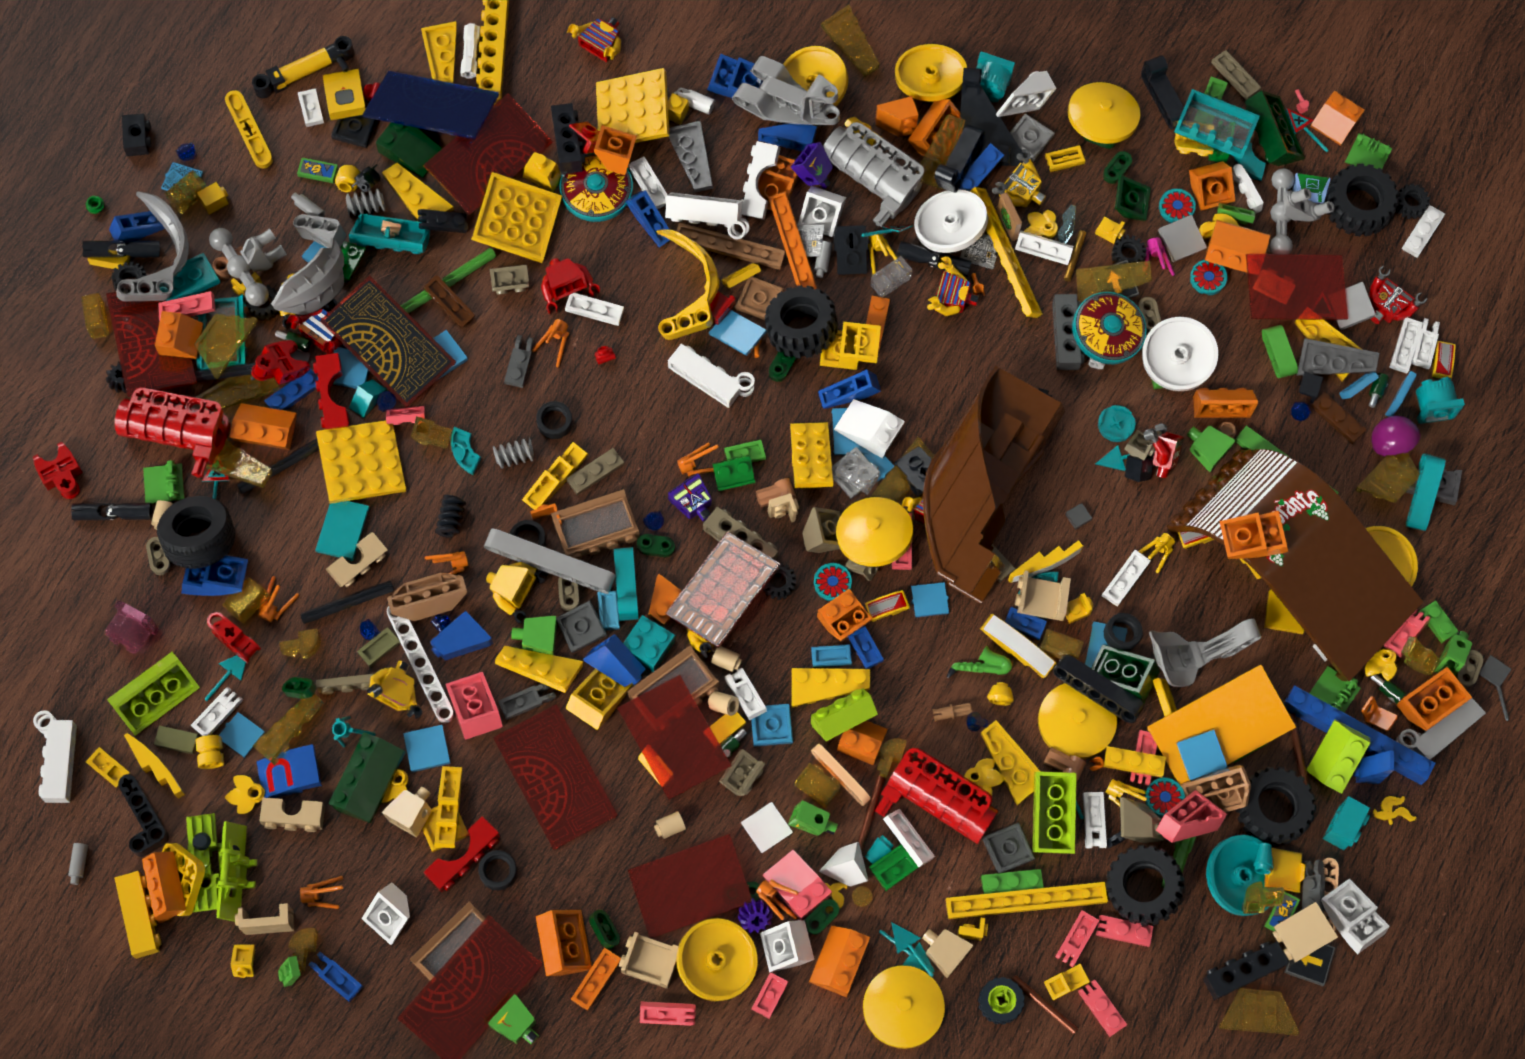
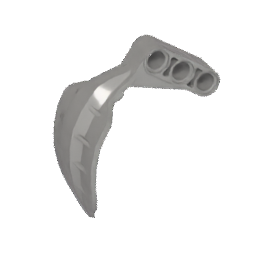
M137 191L136 196L144 202L169 233L175 245L177 256L174 259L173 265L138 279L120 281L117 286L116 295L121 301H164L172 295L173 278L186 265L189 252L188 238L177 215L164 200L154 194ZM126 287L130 292L126 294L120 289ZM147 287L150 292L143 293L140 291V288ZM166 287L169 291L163 293L159 290V288Z
M301 214L293 221V225L303 239L313 240L326 248H320L315 257L305 267L289 277L280 286L271 304L278 311L305 315L325 306L342 289L344 285L342 269L344 266V255L340 247L346 238V233L336 219Z
M1255 619L1245 620L1207 642H1188L1175 632L1149 631L1157 664L1162 669L1167 682L1174 687H1185L1193 684L1200 667L1213 659L1231 657L1262 638Z

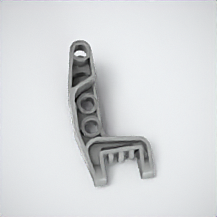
M760 56L750 70L755 77L763 81L760 87L757 88L750 84L742 83L732 97L736 105L763 120L804 125H835L840 120L839 110L833 105L838 100V89L823 76L818 75L808 91H806L793 80L783 64L765 56ZM831 91L834 92L835 95L832 97H827L826 93ZM829 113H835L837 115L833 119L827 117Z

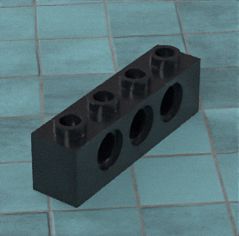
M572 103L552 105L551 112L560 173L583 172L582 164H585L584 153H580V150L583 149L582 138L578 139L577 135L579 134L569 127L570 124H575V121H578L577 110H573Z
M1268 941L1260 945V950L1256 952L1249 950L1242 954V959L1236 961L1233 958L1225 962V967L1219 970L1217 967L1206 972L1207 976L1203 978V981L1213 1000L1215 1001L1288 965L1289 962L1278 941L1273 944ZM1259 956H1263L1267 960L1266 965L1259 963ZM1246 965L1249 968V974H1244L1240 966ZM1223 973L1231 976L1232 981L1230 983L1224 981Z

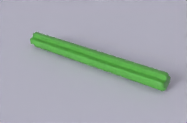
M488 248L441 280L448 287L452 286L495 258L494 250ZM424 290L403 303L400 308L407 315L432 298Z

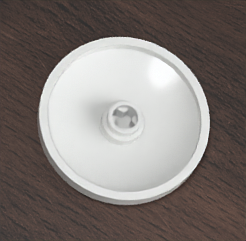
M958 190L956 193L944 191L932 196L920 207L915 217V231L920 242L928 249L942 253L956 252L969 247L982 236L987 227L988 213L984 202L976 194L966 190Z
M1173 317L1158 323L1148 333L1142 349V360L1146 372L1158 385L1168 390L1188 391L1201 386L1210 378L1217 365L1218 347L1213 334L1205 325L1191 318Z

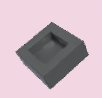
M1082 503L1065 513L1075 530L1092 520L1091 515Z

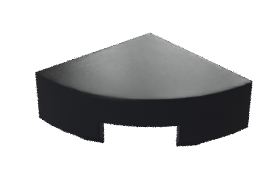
M1120 831L1107 840V847L1112 848L1127 838L1121 837Z

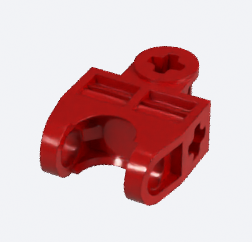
M279 341L264 346L261 355L255 360L256 365L252 367L251 374L259 381L275 378L280 385L302 377L309 371L310 365L307 361L295 360L290 356L298 349L295 341Z
M62 441L57 444L59 447L57 449L58 455L54 460L45 461L38 454L34 455L33 461L36 471L48 491L57 487L65 499H74L78 496L80 487L74 477L83 472L71 451Z
M214 612L208 616L207 625L212 630L214 636L247 664L257 650H261V647L254 640L246 636L241 629L221 613ZM214 617H220L222 619L215 622L213 626L211 625V620Z

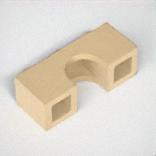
M373 532L356 544L361 551V559L357 564L348 563L342 556L326 568V571L340 587L351 585L358 573L363 575L371 568L369 565L373 561L378 563L386 556L384 554L387 551L386 547Z
M262 798L259 821L264 828L277 829V827H285L284 829L289 831L304 828L307 832H316L317 829L322 830L325 813L323 802L303 800L302 808L297 814L287 815L285 814L286 803L283 799Z

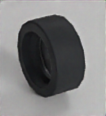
M551 401L543 404L536 415L537 427L546 438L560 439L571 431L573 425L572 413L564 403ZM551 411H559L564 414L566 422L559 429H548L543 423L544 416Z
M533 520L519 521L510 531L511 535L517 537L518 533L522 530L532 529L539 536L538 545L546 546L544 529Z
M1128 613L1114 615L1106 623L1103 631L1106 643L1110 647L1123 651L1132 650L1139 643L1143 635L1139 620ZM1116 623H1124L1132 629L1134 636L1130 642H1123L1115 637L1112 628Z
M495 850L488 852L479 863L478 872L480 879L486 887L492 890L500 891L507 889L517 877L515 860L505 851ZM495 859L506 861L510 868L508 877L500 882L490 880L486 874L487 865Z

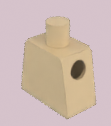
M420 787L415 795L404 790L382 813L389 822L417 838L432 810L426 803V799L431 793L424 787Z
M929 929L922 937L931 945L926 955L946 978L952 974L973 947L971 943L946 929L939 936Z

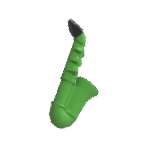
M986 645L978 659L983 660L984 663L976 662L974 664L973 662L967 663L966 661L954 663L948 671L947 678H950L958 670L1005 675L1011 671L1012 663L1009 658L991 651Z

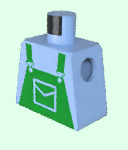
M1296 173L1292 191L1296 192L1307 188L1311 191V198L1308 200L1317 205L1324 203L1330 178Z

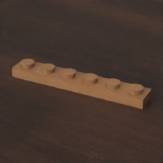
M679 223L676 230L695 241L704 250L779 270L785 256V250L743 239H733L725 234Z

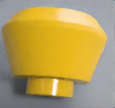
M1003 682L993 685L987 695L989 702L996 705L1007 706L1014 701L1012 689L1008 687L1007 683Z

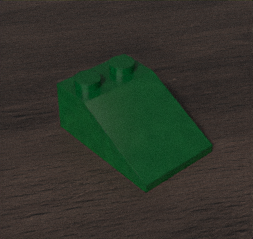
M393 120L376 141L378 153L423 179L430 171L428 166L444 152V149L413 124Z
M1103 644L1091 667L1094 671L1140 699L1143 704H1145L1154 685L1153 680L1157 678L1160 672L1154 659Z

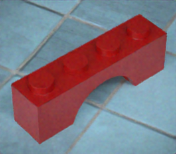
M338 353L315 356L316 362L313 363L314 373H318L319 379L315 381L316 389L321 394L318 404L319 409L323 410L324 417H321L322 428L327 430L349 427V416L346 407L335 404L330 397L333 383L343 376L340 356Z
M483 816L468 829L470 846L464 856L454 861H445L438 858L423 872L425 877L441 893L444 890L449 891L455 885L454 881L459 876L463 877L470 870L469 867L474 862L478 863L488 848L492 849L498 844L499 832Z

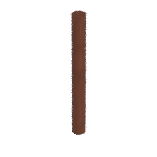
M1289 714L1296 726L1290 732L1299 776L1301 775L1305 778L1303 782L1307 785L1309 780L1295 714Z
M877 776L871 800L869 801L857 841L860 844L861 852L864 849L885 779L882 776Z
M1017 975L1011 979L1018 984L1019 988L1069 1032L1073 1035L1078 1028Z

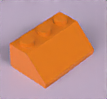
M950 99L934 101L909 137L908 142L917 153L939 165L943 164L959 139V110Z
M1216 220L1205 254V261L1258 276L1264 261L1270 235Z
M1200 388L1196 390L1193 396L1194 418H1251L1258 405V400L1253 390H1247L1246 388H1238L1236 390Z
M241 403L233 418L229 437L234 441L290 450L297 413Z
M1446 667L1405 696L1397 704V707L1410 722L1427 731L1469 701L1472 696L1450 669Z
M154 852L143 858V869L145 871L154 918L158 923H163L186 910L174 852Z
M550 910L536 916L546 976H563L591 969L592 965L581 910Z
M831 925L809 982L847 998L870 937L852 929Z

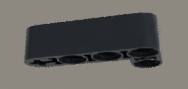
M1160 55L1144 62L1141 77L1166 124L1173 130L1177 126L1184 106L1166 76L1168 70L1166 59ZM1186 114L1184 121L1189 122L1188 114Z
M969 124L965 126L946 165L940 164L936 169L935 180L938 187L953 193L959 190L984 141L985 130Z
M126 774L119 779L118 786L143 831L130 839L129 848L135 855L144 857L165 845L169 835L140 783L134 776ZM128 783H131V786L135 792H131L128 789ZM143 798L141 805H134L137 799ZM147 815H153L150 822H144V818ZM162 831V836L159 839H153L156 832ZM139 842H144L142 849H135Z

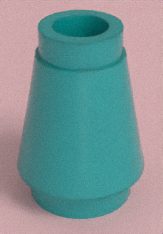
M883 835L880 838L877 837L865 858L874 864L891 852V848L894 845Z
M1259 844L1253 864L1255 872L1259 874H1270L1274 868L1271 844Z

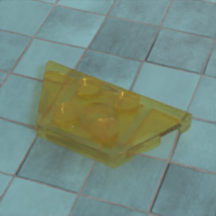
M215 314L194 345L217 380L258 322L257 318H240V316Z
M1408 453L1387 455L1357 486L1355 491L1359 493L1362 491L1373 494V497L1384 498L1387 501L1396 503L1418 480L1419 472Z
M1240 988L1219 1025V1029L1288 1035L1299 1034V1030L1282 993L1278 991Z

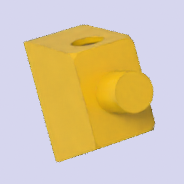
M534 152L525 165L523 178L554 192L560 183L561 173L556 162Z

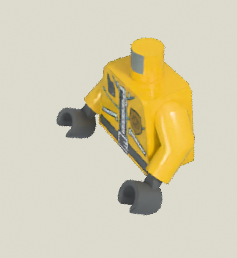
M1023 149L1024 157L1021 153L1017 154V159L1023 161V164L1020 163L1005 183H995L997 187L993 188L992 192L993 194H999V197L1007 192L1014 206L1027 207L1032 200L1041 205L1046 198L1044 194L1039 192L1042 181L1031 159H1029L1030 151Z

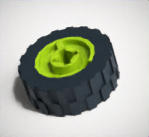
M1005 977L994 978L986 983L979 994V1009L982 1011V1015L988 1021L994 1022V1024L1000 1023L1003 1025L1008 1022L1010 1023L1022 1012L1025 999L1022 994L1023 991L1011 979H1005ZM1000 997L1005 999V1003L999 1005L998 998Z

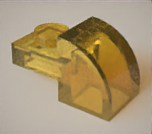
M416 416L411 433L412 439L426 446L431 444L447 449L452 429L436 425L434 421Z
M318 629L298 631L299 639L279 642L283 655L295 656L300 652L302 658L307 659L313 656L319 649L321 637Z
M1409 636L1401 651L1405 656L1404 663L1413 670L1425 675L1432 676L1440 661L1431 649L1424 648L1416 637Z
M895 738L886 741L881 746L878 757L884 758V760L880 759L877 768L880 771L879 776L887 779L892 761L900 763L907 740Z
M1262 881L1251 884L1245 893L1242 906L1243 914L1264 913L1265 907L1282 906L1285 895L1284 888H1263Z
M305 928L298 931L289 942L288 947L296 951L292 956H297L301 972H305L307 952H316L318 931L315 928Z

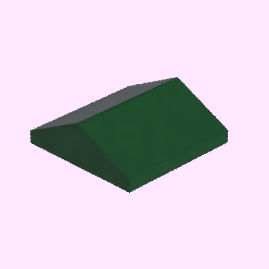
M1120 175L1115 209L1124 218L1140 221L1147 220L1151 187Z

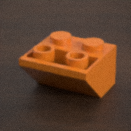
M850 589L824 605L817 613V618L826 630L839 641L844 640L872 620Z

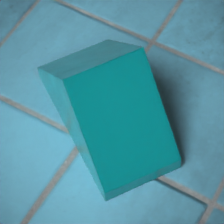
M371 379L358 386L349 409L365 419L388 390Z

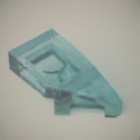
M1072 204L1062 215L1063 226L1058 231L1059 242L1065 244L1074 231L1076 207Z

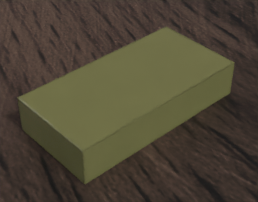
M387 627L359 649L357 653L369 667H372L397 647L400 641Z
M159 726L154 745L194 755L196 748L195 740L199 738V735Z

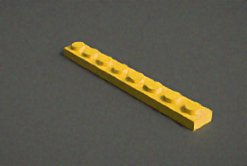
M975 187L970 192L976 194L985 204L988 213L986 231L991 236L994 249L998 252L1001 259L1000 262L1008 274V280L1014 287L1015 295L1022 305V311L1027 317L1038 318L1042 315V312L987 190Z
M1105 882L945 899L948 919L1104 904L1108 902Z

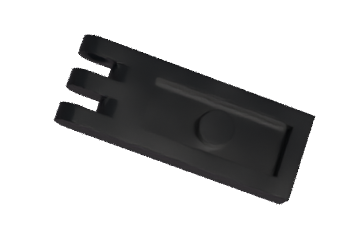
M418 210V221L422 222L419 223V229L466 233L468 231L467 213Z

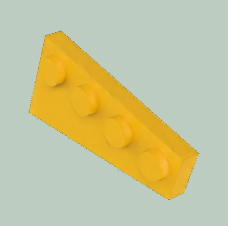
M457 22L421 28L433 84L454 89Z
M396 163L382 172L383 177L417 221L419 209L446 212L454 210L450 203L400 164Z
M1306 308L1295 321L1296 326L1307 339L1361 349L1309 308ZM1349 373L1336 375L1343 382Z
M504 646L495 659V664L564 693H566L583 667V661L509 646Z
M792 668V708L807 703H816V701L833 699L837 696L850 695L853 691L862 688L866 691L870 690V669Z
M995 720L981 732V736L1000 773L1004 777V781L1016 805H1019L1034 792V772L1041 771L998 721Z

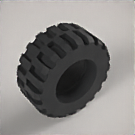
M1359 163L1356 167L1349 165L1346 169L1340 170L1333 178L1324 203L1330 201L1334 204V211L1327 213V215L1330 214V221L1332 223L1335 222L1339 230L1342 228L1349 235L1354 233V236L1359 237L1362 234L1364 236H1371L1372 233L1380 232L1382 228L1388 225L1399 204V191L1395 190L1397 187L1395 181H1391V176L1388 173L1384 174L1383 169H1376L1371 164L1364 166L1363 163ZM1351 190L1367 192L1374 198L1377 208L1373 210L1356 208L1348 200L1346 192Z
M802 285L793 289L792 287L787 288L785 292L781 291L778 293L777 298L774 297L766 308L765 323L770 343L773 347H776L778 352H784L786 356L791 357L793 355L795 358L806 356V358H809L815 353L818 355L822 353V349L826 350L830 346V342L832 343L836 338L838 321L835 305L830 300V297L826 293L823 294V291L818 288L814 290L812 286L802 287ZM800 315H810L817 318L812 325L806 328L794 329L786 326L792 318Z
M1273 766L1267 767L1265 770L1261 769L1249 778L1251 789L1248 806L1236 809V812L1240 814L1238 817L1239 823H1244L1245 825L1243 830L1246 833L1250 831L1253 834L1252 837L1261 839L1263 843H1272L1273 846H1279L1281 843L1286 845L1298 839L1309 828V825L1314 820L1313 814L1316 812V805H1313V802L1316 800L1315 794H1310L1312 788L1310 784H1304L1305 778L1301 775L1297 777L1294 775L1296 771L1290 769L1287 772L1285 767L1280 766L1277 769H1274ZM1265 790H1277L1286 795L1293 808L1291 819L1285 823H1277L1266 818L1261 812L1258 802L1262 792Z
M1138 845L1137 849L1128 848V852L1125 854L1121 852L1117 855L1118 860L1116 862L1112 861L1110 865L1111 870L1107 872L1106 889L1115 910L1124 919L1127 918L1134 924L1137 922L1141 923L1142 926H1148V923L1157 925L1160 920L1164 919V921L1170 919L1169 915L1175 914L1178 911V906L1182 905L1184 900L1183 894H1185L1184 877L1175 858L1172 855L1169 856L1164 849L1158 850L1153 845H1150L1149 848H1145L1144 845ZM1146 868L1158 871L1163 876L1165 882L1162 894L1150 902H1138L1132 899L1127 891V882L1131 875L1138 870Z

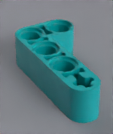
M1426 453L1422 454L1419 462L1420 474L1406 520L1407 527L1426 531L1446 460L1444 458Z
M633 547L614 549L619 621L638 620Z

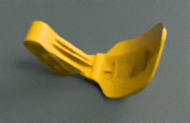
M657 230L656 232L659 235L670 239L699 259L704 265L707 280L704 286L705 294L674 317L664 319L659 323L658 329L663 338L673 340L711 327L713 316L710 304L717 294L720 280L712 258L703 247L677 231ZM702 315H708L706 321L701 322L699 319ZM684 321H690V324L687 327H682V323ZM666 327H672L671 332L664 333Z

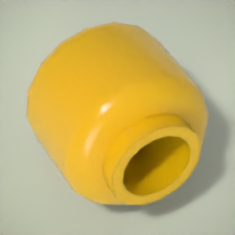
M343 165L338 170L335 183L343 192L355 191L358 186L356 184L352 187L356 182L354 178L361 172L353 165Z

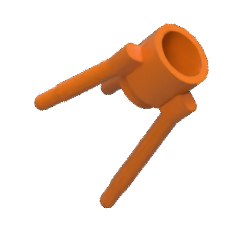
M556 319L532 349V352H535L544 341L548 344L553 337L556 339L562 337L556 363L558 368L566 339L569 335V332H567L568 324L563 320Z
M708 442L687 456L677 460L682 475L687 473L689 477L697 473L714 472L713 468L693 470L696 467L694 460L712 452L719 446L715 445L704 450L710 446Z
M464 551L425 556L426 560L434 559L432 560L433 563L450 561L452 568L456 567V569L448 574L455 575L463 572L464 567L468 566Z
M275 576L271 578L258 614L259 617L271 623L273 619L278 621L280 615L299 597V593H296L277 612V607L272 604L280 589V585L276 586L269 600Z
M343 876L315 884H308L307 887H301V902L308 903V907L318 906L339 909V905L315 902V900H319V893L343 889L342 885L318 889V887L342 880Z
M773 879L770 882L764 880L756 891L759 894L758 896L767 903L781 920H784V916L771 900L796 920L797 916L775 898L778 892L775 888L798 895V891L781 885Z

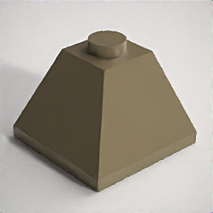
M817 507L812 508L802 533L806 551L822 553L840 549L836 537V526L841 516L840 511Z
M1120 797L1121 837L1143 844L1164 841V837L1156 831L1162 819L1146 804Z

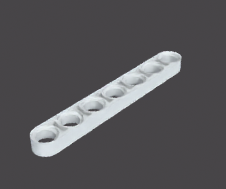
M388 606V618L437 719L442 723L450 722L454 717L453 709L410 620L399 616H391L390 607ZM401 625H408L409 631L407 633L401 634L398 631ZM415 641L418 644L417 648L412 651L408 650L407 644ZM418 658L425 659L426 663L423 667L415 666V661ZM432 675L434 681L431 684H425L423 682L424 676ZM440 692L442 698L439 701H433L431 699L432 693ZM442 709H448L450 715L447 718H441L439 712Z

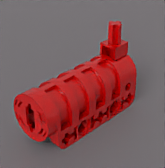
M138 388L133 392L131 399L125 398L119 404L115 416V431L118 436L194 450L192 456L196 462L191 474L200 478L203 477L207 464L213 465L216 455L222 451L231 428V423L228 417L223 414V409L218 402L148 388ZM143 394L146 396V398L139 400V397H142ZM159 397H164L165 401L157 402L156 399ZM195 404L201 405L200 409H194L191 407Z
M911 748L905 753L882 791L881 795H883V798L875 809V812L885 817L892 804H897L903 796L976 844L980 842L999 810L991 806L993 798L989 792L920 748ZM912 753H919L917 756L918 758H920L921 760H925L927 758V760L924 763H922L919 760L913 761L914 757L911 755ZM931 762L937 766L935 773H930L928 770V765ZM940 773H943V774H945V775H950V774H952V777H951L952 780H954L955 782H957V781H959V779H960L961 782H959V783L957 784V786H956V784L953 783V782H948V783H946V781H947V778H946V777H944V776H939V778H938L937 776H938ZM963 784L970 786L971 792L969 795L962 793L961 787ZM976 790L978 791V793H976L977 796H986L985 800L987 804L984 803L980 805V799H978L977 797L973 798V800L971 799V797L975 794Z

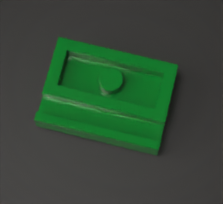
M750 455L712 463L718 491L755 483Z
M902 844L869 867L886 892L919 868Z

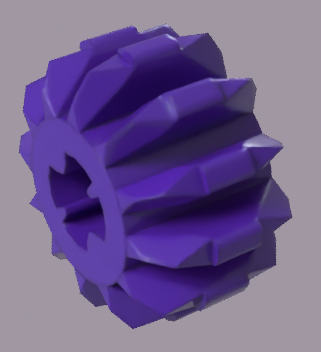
M752 898L751 903L744 902L745 907H739L740 914H738V920L741 922V927L744 930L747 929L749 933H752L754 930L759 933L760 929L766 930V925H771L773 913L763 900L759 899L755 902Z

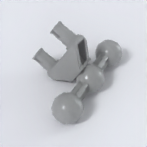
M1281 168L1273 173L1271 179L1272 185L1278 191L1277 203L1272 206L1270 211L1271 218L1277 223L1276 236L1271 239L1269 247L1270 252L1276 257H1286L1292 251V240L1287 236V223L1291 219L1294 221L1310 222L1318 220L1322 215L1334 211V204L1330 201L1317 205L1308 200L1311 198V191L1307 188L1296 192L1288 191L1294 184V174L1289 169Z
M225 228L214 229L209 236L211 247L223 252L228 260V273L234 278H239L246 287V301L253 306L263 305L269 297L268 289L265 285L255 282L250 274V269L253 272L269 270L273 267L274 262L287 255L286 252L279 245L267 254L266 252L263 253L262 247L276 239L270 228L257 237L248 238L243 249L240 251L242 255H238L232 247L233 237L231 232Z

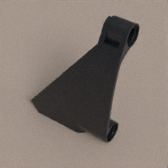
M964 68L959 138L968 124L985 130L984 141L973 161H976L991 143L1004 154V157L997 165L1018 166L1023 161L1017 159V154L1021 153L1024 157V153L1002 119L997 117V111L981 87L982 69Z

